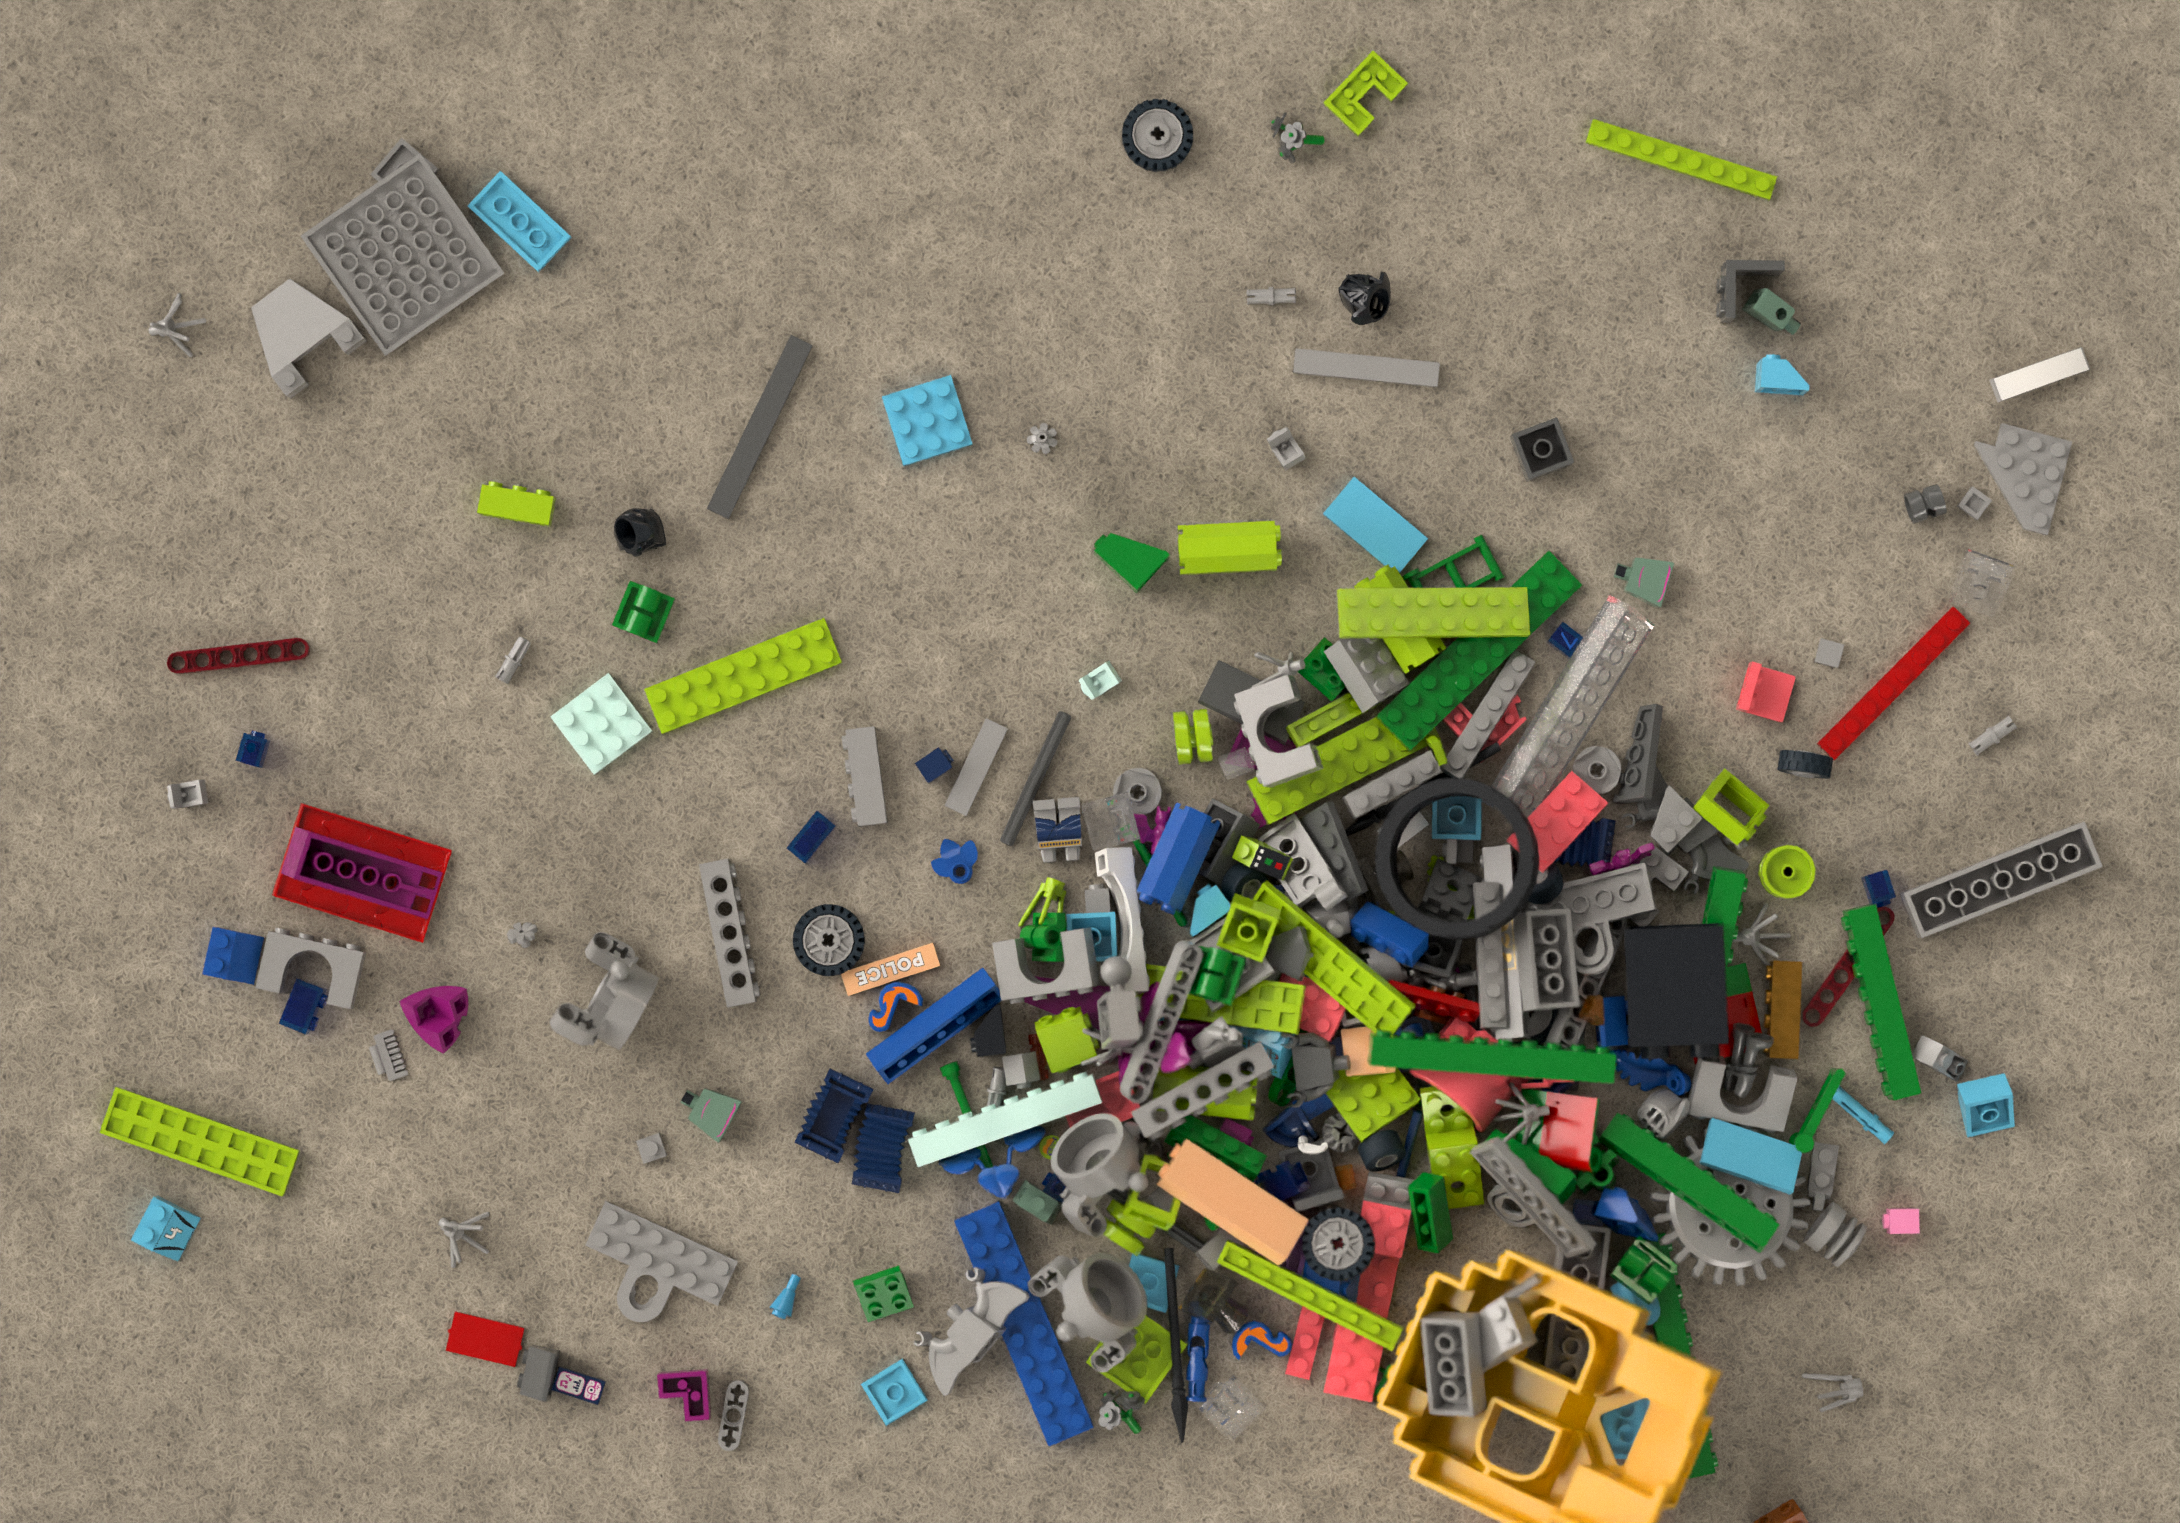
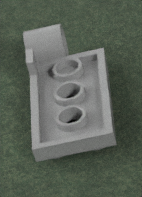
M1295 813L1258 839L1283 852L1285 843L1293 842L1291 851L1285 853L1292 857L1293 860L1285 879L1280 880L1293 903L1299 908L1317 897L1321 905L1328 911L1348 897ZM1300 860H1304V868L1300 871H1295V864Z

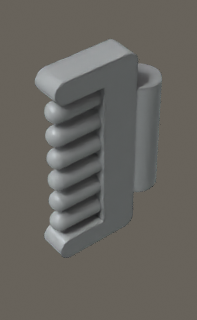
M388 1030L375 1035L376 1045L369 1047L378 1075L386 1073L389 1081L408 1075V1071L404 1070L406 1065L397 1066L404 1063V1059L393 1061L401 1058L402 1054L398 1053L390 1056L399 1052L400 1048L388 1050L398 1046V1042L386 1045V1043L396 1040V1036H391L394 1034V1030Z

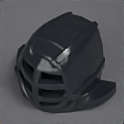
M1381 272L1379 279L1368 274L1346 275V278L1339 287V295L1345 308L1352 314L1351 321L1353 323L1365 325L1377 322L1386 315L1391 299L1390 281L1386 272ZM1376 297H1377V298H1378V302H1377V306H1376V309H1375V308H1374V305H1375V300H1376Z
M632 508L617 517L614 524V537L620 551L625 550L626 553L638 557L644 552L666 545L662 520L653 509Z

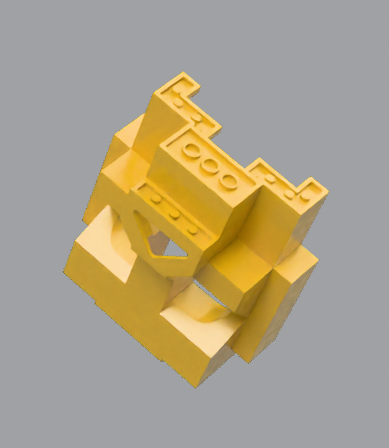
M1506 1250L1505 1253L1501 1254L1497 1263L1470 1261L1462 1270L1461 1277L1463 1279L1447 1272L1436 1271L1428 1277L1425 1285L1427 1288L1424 1297L1419 1299L1416 1305L1417 1314L1414 1320L1412 1319L1407 1326L1406 1333L1408 1335L1406 1340L1399 1345L1396 1353L1398 1356L1395 1365L1390 1367L1387 1373L1388 1382L1386 1387L1380 1390L1377 1401H1379L1377 1408L1402 1419V1422H1399L1394 1430L1393 1435L1395 1439L1393 1443L1419 1454L1418 1458L1415 1457L1411 1463L1410 1471L1412 1472L1409 1478L1504 1523H1657L1663 1509L1676 1507L1714 1418L1704 1412L1722 1371L1652 1340L1653 1335L1643 1331L1651 1311L1519 1251ZM1539 1273L1543 1281L1517 1298H1519L1533 1334H1535L1542 1319L1550 1313L1571 1321L1584 1329L1589 1337L1590 1352L1579 1380L1571 1379L1526 1358L1525 1355L1528 1351V1348L1483 1373L1487 1409L1474 1417L1429 1414L1420 1319L1433 1311L1479 1313L1486 1305L1534 1274ZM1643 1398H1648L1650 1400L1648 1410L1624 1465L1619 1466L1603 1427L1601 1416ZM1503 1407L1556 1432L1544 1462L1531 1475L1519 1474L1492 1464L1489 1459V1442Z

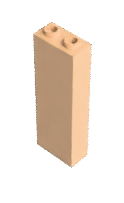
M1188 1139L1181 1145L1176 1144L1169 1154L1172 1157L1170 1163H1165L1158 1173L1161 1178L1156 1185L1278 1266L1285 1261L1309 1220Z

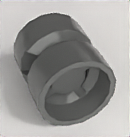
M1938 484L1923 488L1922 493L1916 490L1904 494L1905 506L1913 524L1927 520L1928 515L1934 518L1947 513L1945 500Z

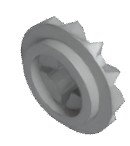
M1340 1113L1330 1116L1325 1121L1322 1135L1328 1147L1336 1152H1346L1353 1149L1358 1142V1138ZM1344 1126V1133H1346L1347 1136H1343L1340 1138V1133L1337 1131V1129H1340Z

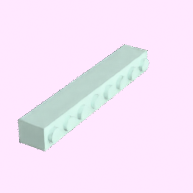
M1085 1071L1074 1075L1073 1081L1064 1083L1062 1079L1051 1083L1050 1089L1041 1091V1088H1036L1028 1091L1027 1097L1018 1099V1096H1013L1005 1099V1104L995 1107V1104L982 1107V1113L973 1115L972 1112H968L958 1116L959 1121L950 1123L949 1120H945L935 1124L936 1129L927 1131L926 1128H922L912 1132L913 1137H910L908 1141L917 1166L920 1167L1102 1103L1094 1075H1087Z

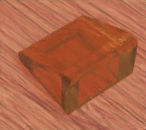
M1588 995L1579 1013V1018L1592 1025H1604L1603 997L1600 995Z
M1350 1163L1334 1167L1338 1184L1342 1190L1357 1187L1353 1167Z

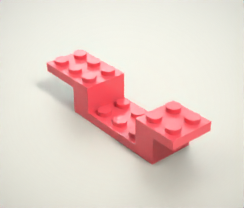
M1363 1200L1360 1215L1368 1222L1373 1231L1375 1250L1370 1265L1360 1274L1357 1302L1354 1303L1387 1319L1398 1263L1403 1254L1411 1210ZM1336 1323L1332 1340L1333 1348L1323 1392L1372 1402L1383 1346Z

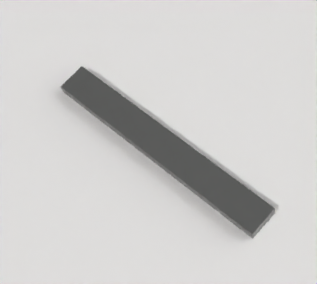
M793 335L790 336L707 506L708 510L727 519L730 518L813 345Z

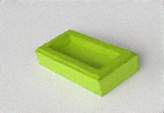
M1432 733L1424 737L1428 750H1431L1438 765L1446 764L1448 760L1441 741Z

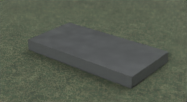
M1218 660L1197 703L1243 724L1241 715L1237 714L1234 707V702L1236 701L1234 694L1250 689L1261 680ZM1300 700L1289 704L1288 708L1283 706L1273 711L1265 722L1264 735L1285 745L1289 738L1286 727L1297 721L1305 702Z

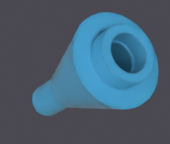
M791 1275L786 1288L782 1290L769 1307L773 1310L772 1314L784 1320L786 1316L792 1317L795 1290L801 1279L799 1276Z

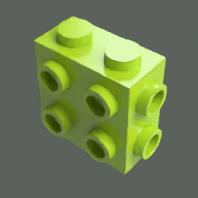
M1069 1007L1060 1014L1054 1016L1046 1015L1035 1022L1036 1033L1051 1073L1066 1072L1071 1067L1081 1064L1082 1061L1097 1056L1096 1049L1100 1048L1098 1039L1082 1032L1083 1029L1089 1030L1092 1024L1088 1013L1083 1014L1081 1007Z

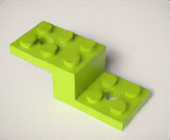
M1436 1087L1420 1088L1426 1148L1431 1174L1444 1176L1449 1209L1484 1204L1480 1163L1470 1153L1478 1145L1473 1120L1457 1103ZM1447 1104L1453 1106V1108L1447 1112L1440 1110L1442 1106ZM1456 1181L1464 1183L1460 1188L1451 1187Z

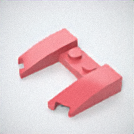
M1518 695L1512 700L1481 751L1496 742L1500 746L1527 720L1526 717L1519 718L1515 705L1521 702ZM1460 702L1442 721L1459 737L1473 715Z

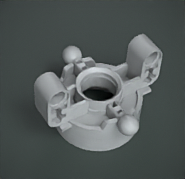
M598 932L585 948V955L591 962L608 970L607 974L597 988L587 1009L582 1010L573 1004L563 1003L550 1019V1026L556 1033L578 1045H594L596 1040L599 1039L620 1050L644 1012L656 988L659 977L636 965L639 957H635L634 950L629 945L607 933Z
M1096 1114L1086 1117L1070 1127L1061 1136L1053 1149L1051 1166L1055 1174L1066 1186L1060 1195L1061 1198L1065 1199L1062 1204V1212L1076 1230L1093 1237L1101 1236L1107 1226L1105 1218L1095 1207L1101 1197L1115 1188L1124 1191L1129 1185L1136 1192L1147 1188L1148 1179L1146 1175L1139 1173L1141 1167L1137 1159H1141L1145 1154L1156 1155L1162 1159L1164 1147L1158 1138L1151 1140L1149 1136L1145 1139L1137 1123L1128 1121L1122 1124L1117 1117L1111 1114Z
M1097 1253L1080 1263L1076 1257L1070 1260L1068 1257L1060 1255L1041 1268L1029 1280L1028 1288L1034 1296L1043 1297L1056 1287L1062 1293L1066 1308L1062 1313L1065 1322L1061 1323L1057 1328V1335L1061 1340L1070 1341L1077 1335L1080 1338L1090 1336L1102 1341L1103 1345L1090 1359L1091 1365L1096 1371L1107 1372L1120 1363L1136 1347L1134 1335L1138 1331L1135 1327L1146 1316L1147 1298L1140 1279L1121 1259L1107 1253Z

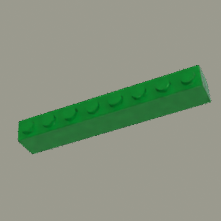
M1867 904L1843 910L1844 917H1841V924L1844 931L1848 933L1847 948L1849 954H1853L1855 962L1852 965L1855 978H1859L1861 986L1858 988V994L1861 1002H1864L1866 1007L1864 1019L1866 1024L1870 1025L1872 1035L1869 1036L1870 1043L1877 1052L1878 1058L1875 1059V1064L1878 1072L1882 1073L1884 1081L1881 1082L1882 1092L1884 1096L1893 1101L1922 1094L1876 904Z
M1616 1113L1598 1140L1599 1143L1611 1149L1622 1159L1759 1254L1762 1252L1780 1226L1774 1216L1767 1212L1762 1213L1751 1200L1747 1198L1742 1199L1736 1195V1191L1727 1184L1722 1185L1716 1181L1715 1176L1709 1171H1702L1697 1168L1693 1160L1686 1156L1682 1157L1674 1152L1675 1149L1670 1144L1658 1141L1650 1130L1646 1128L1641 1129L1635 1125L1634 1120L1628 1115Z

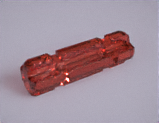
M1037 1033L1030 1034L1028 1036L1029 1045H1032L1030 1052L1036 1051L1040 1075L1039 1081L1047 1080L1049 1075L1048 1069H1045L1047 1062Z

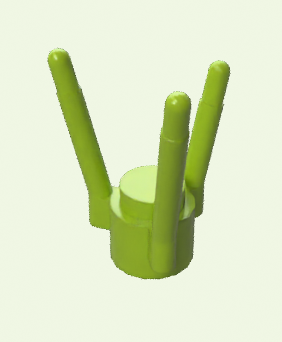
M1047 877L1046 882L1041 883L1039 891L1022 916L1018 926H1023L1043 893V897L1047 899L1038 923L1040 925L1043 924L1052 900L1057 901L1059 898L1057 913H1063L1064 898L1067 891L1063 890L1065 883Z

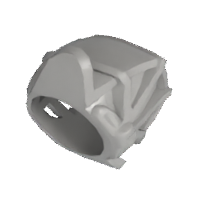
M1666 1088L1660 1089L1650 1094L1638 1109L1637 1116L1643 1128L1650 1130L1655 1135L1654 1138L1661 1142L1678 1128L1688 1116L1690 1101L1687 1098L1682 1100Z

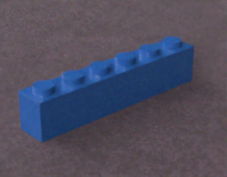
M981 968L866 1053V1056L887 1084L891 1083L1001 1002L999 988L985 969Z

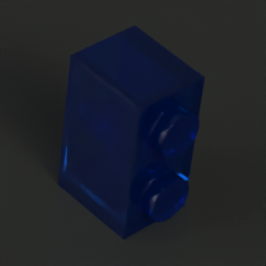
M816 811L786 849L807 864L837 826L819 811Z
M297 978L279 1024L303 1034H309L310 1030L314 1032L319 1022V1018L316 1017L319 1008H324L328 999V995L325 994L327 989Z
M1289 1160L1276 1166L1277 1171L1273 1173L1271 1169L1258 1174L1259 1179L1253 1182L1280 1201L1311 1188L1300 1161L1290 1164Z

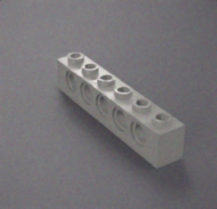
M729 859L699 864L726 1006L729 1008L757 1002L756 997L760 996L758 982L753 983L751 974L756 971L753 958L749 959L747 949H751L749 935H744L742 925H746L744 911H739L738 901H742L739 887H734L733 878L737 877L735 864L730 863ZM719 878H724L728 883L727 889L724 892H718L715 889L714 884ZM723 902H729L732 905V912L728 916H723L719 911V907ZM727 926H734L737 930V935L732 940H728L724 936V930ZM734 949L739 950L742 955L741 961L737 964L731 963L728 958L729 953ZM738 973L746 977V984L741 988L736 987L733 983V978Z
M1258 1042L1132 1111L1131 1114L1144 1138L1146 1139L1150 1136L1151 1140H1154L1164 1134L1163 1129L1167 1126L1172 1125L1174 1129L1186 1122L1184 1117L1193 1113L1194 1116H1197L1208 1110L1207 1104L1214 1101L1217 1105L1228 1099L1227 1093L1235 1089L1239 1093L1250 1087L1249 1081L1255 1078L1261 1081L1272 1075L1270 1070L1274 1068V1065L1262 1043ZM1243 1062H1250L1253 1065L1254 1071L1251 1075L1246 1076L1240 1072V1065ZM1221 1074H1229L1232 1077V1084L1229 1087H1222L1219 1084L1218 1078ZM1205 1085L1210 1088L1211 1095L1209 1098L1201 1099L1198 1097L1197 1088L1199 1086ZM1180 1097H1185L1189 1101V1108L1185 1111H1180L1175 1106V1101ZM1158 1109H1164L1168 1114V1119L1163 1123H1159L1154 1119V1112Z

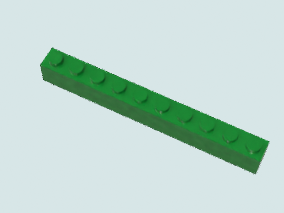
M1378 1029L1376 1033H1370L1367 1062L1370 1066L1614 1084L1616 1054L1610 1051V1047L1596 1046L1595 1049H1586V1045L1571 1044V1048L1562 1047L1561 1043L1547 1042V1046L1537 1045L1536 1041L1523 1040L1522 1044H1515L1513 1040L1503 1038L1498 1039V1042H1489V1038L1474 1037V1040H1464V1036L1450 1035V1038L1447 1039L1440 1038V1035L1435 1033H1425V1037L1416 1036L1415 1032L1401 1031V1035H1393L1389 1030Z
M1664 1232L1657 1233L1658 1241L1665 1235ZM1646 1240L1671 1259L1669 1251H1673L1672 1242L1660 1246L1658 1241ZM1676 1268L1667 1285L1656 1296L1660 1305V1316L1652 1325L1657 1342L1691 1357L1689 1347L1693 1346L1691 1333H1686L1684 1323H1688L1685 1308L1681 1309L1679 1299H1683L1680 1284L1676 1285L1674 1275H1678ZM1710 1428L1688 1479L1716 1473L1715 1467L1718 1466L1716 1452H1711L1710 1443L1713 1442V1436Z

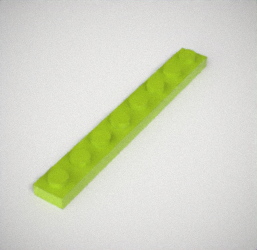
M1595 119L1592 120L1585 142L1768 201L1771 199L1777 176Z
M1229 1239L1217 1260V1263L1393 1351L1403 1331V1327L1281 1265L1278 1266L1271 1260Z

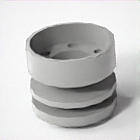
M1832 1202L1810 1227L1803 1242L1816 1252L1826 1245L1827 1249L1824 1258L1828 1260L1834 1255L1831 1263L1839 1267L1857 1250L1867 1231V1226L1860 1223L1854 1229L1858 1221L1855 1217L1843 1223L1847 1211L1835 1202Z

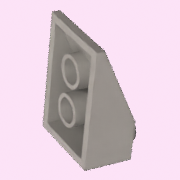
M1502 1297L1478 1313L1483 1373L1537 1343L1519 1298Z

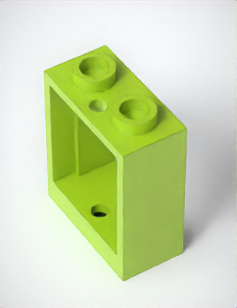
M1724 768L1699 798L1693 809L1738 845L1743 839L1748 841L1757 831L1754 826L1759 827L1765 820L1767 815L1764 812L1770 805ZM1718 792L1722 793L1751 817L1745 826L1713 800Z
M1145 1154L1138 1162L1141 1167L1139 1173L1145 1175L1146 1169L1159 1173L1162 1166L1167 1162L1162 1161L1156 1155ZM1130 1188L1122 1214L1168 1231L1175 1222L1181 1201L1173 1196L1169 1212L1138 1201L1139 1192Z

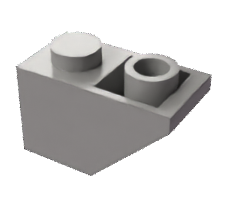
M1923 1035L1912 1053L1913 1058L1956 1082L1963 1074L1968 1062L1967 1059L1951 1049Z

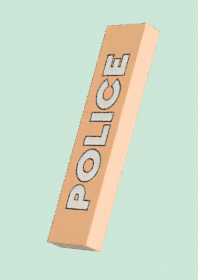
M930 943L842 973L841 976L847 994L850 996L938 967L940 963L934 944Z

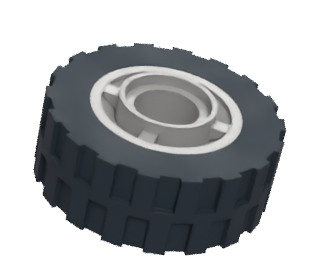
M1781 750L1777 770L1799 777L1828 779L1831 777L1833 758L1809 751Z

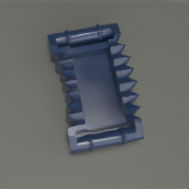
M1601 818L1597 822L1593 820L1554 863L1559 860L1561 865L1568 862L1570 867H1573L1577 862L1579 867H1582L1586 862L1588 868L1590 864L1601 860L1610 863L1616 820Z
M830 1068L824 1079L826 1085H820L822 1092H815L817 1099L810 1100L812 1107L806 1109L809 1115L803 1116L806 1123L800 1125L804 1131L798 1133L794 1143L825 1157V1159L839 1163L845 1152L842 1144L847 1143L844 1137L849 1135L846 1130L852 1129L849 1123L855 1121L854 1116H858V1111H862L861 1104L869 1101L874 1089L863 1084V1082L860 1083Z
M867 1103L865 1115L868 1119L862 1121L865 1127L858 1129L862 1133V1135L857 1137L860 1143L854 1146L860 1153L854 1155L859 1161L853 1164L858 1169L853 1172L852 1184L863 1186L864 1188L884 1190L885 1192L900 1193L902 1178L898 1172L902 1170L899 1166L902 1162L899 1158L903 1156L900 1150L905 1148L901 1143L906 1141L904 1136L909 1135L906 1129L913 1126L915 1112L882 1106L881 1104L873 1105Z

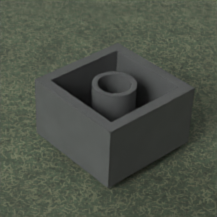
M1557 417L1510 436L1526 482L1566 468L1574 463Z

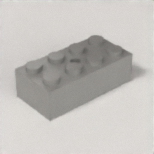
M1570 909L1518 913L1514 918L1523 1012L1568 1009L1580 1006Z
M1433 1311L1421 1318L1429 1414L1474 1417L1487 1409L1478 1313Z

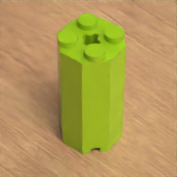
M1275 521L1177 526V532H1182V534H1178L1179 566H1184L1179 571L1180 575L1277 571V566L1282 564L1281 549H1277L1276 542L1281 540L1280 525H1275Z
M1389 564L1376 571L1374 579L1370 580L1366 577L1354 586V588H1408L1395 566L1391 568ZM1382 638L1404 675L1446 649L1440 638Z
M1185 1065L1176 1071L1166 1073L1159 1067L1154 1080L1152 1100L1210 1068L1199 1066L1193 1070L1190 1065ZM1240 1070V1072L1246 1076L1251 1075L1253 1073L1251 1071ZM1221 1074L1218 1082L1222 1087H1229L1232 1084V1077L1229 1074ZM1258 1078L1249 1081L1250 1087L1237 1093L1236 1089L1227 1093L1229 1098L1217 1105L1214 1101L1207 1104L1208 1110L1199 1115L1254 1120L1255 1106H1252L1251 1103H1256L1257 1089L1252 1088V1086H1257ZM1199 1086L1197 1088V1095L1201 1099H1207L1211 1095V1090L1208 1086ZM1180 1097L1175 1101V1106L1178 1110L1185 1111L1189 1108V1101L1185 1097ZM1158 1109V1110H1156V1111H1164V1112H1166L1164 1109Z

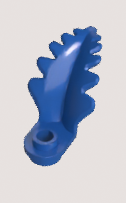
M1620 1049L1613 1050L1616 1054L1617 1063L1615 1070L1617 1072L1622 1071L1620 1074L1622 1079L1630 1076V1086L1641 1083V1090L1649 1091L1657 1086L1665 1085L1677 1096L1684 1095L1690 1090V1077L1688 1074L1683 1073L1677 1065L1667 1064L1663 1059H1651V1061L1649 1059H1641V1054L1637 1058L1633 1052H1629L1628 1055L1626 1050H1622V1052Z

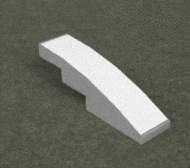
M2080 347L1991 379L1990 383L1997 402H2001L2091 369L2083 348Z

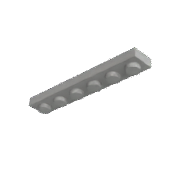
M1516 650L1513 651L1447 755L1448 762L1440 766L1442 772L1452 778H1464L1535 666L1534 660Z
M1499 882L1473 883L1474 919L1489 913L1500 904ZM1500 928L1495 932L1476 938L1481 1029H1502L1507 1027Z

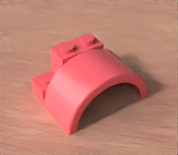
M1453 1016L1438 1033L1440 1038L1449 1039L1450 1035L1464 1036V1040H1474V1037L1489 1038V1042H1498L1485 1030L1476 1031L1467 1022H1463ZM1421 1069L1409 1070L1415 1078L1428 1082L1457 1103L1474 1121V1128L1479 1133L1486 1130L1494 1117L1504 1107L1497 1104L1496 1100L1508 1101L1512 1096H1516L1509 1083L1512 1082L1520 1091L1521 1084L1528 1081L1516 1076Z

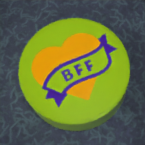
M1048 1135L1041 1140L1039 1150L1043 1157L1051 1160L1053 1149L1060 1139L1059 1137Z

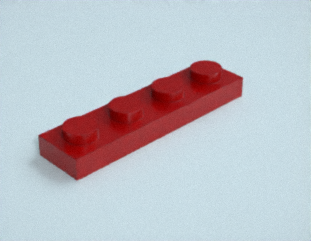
M1394 980L1388 981L1390 985L1415 1005V1009L1434 1011L1440 1016L1449 1015L1457 1017L1463 1022H1475L1480 1015L1479 1003Z

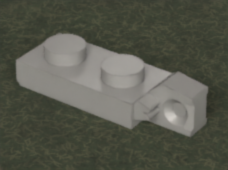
M1814 1142L1807 1186L1808 1197H1813L1812 1210L1823 1211L1825 1199L1830 1200L1839 1149L1838 1145Z

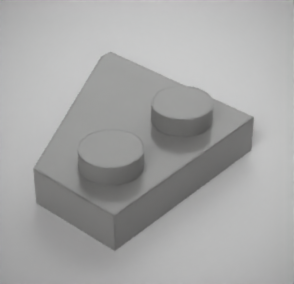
M1668 785L1650 836L1668 853L1703 818Z

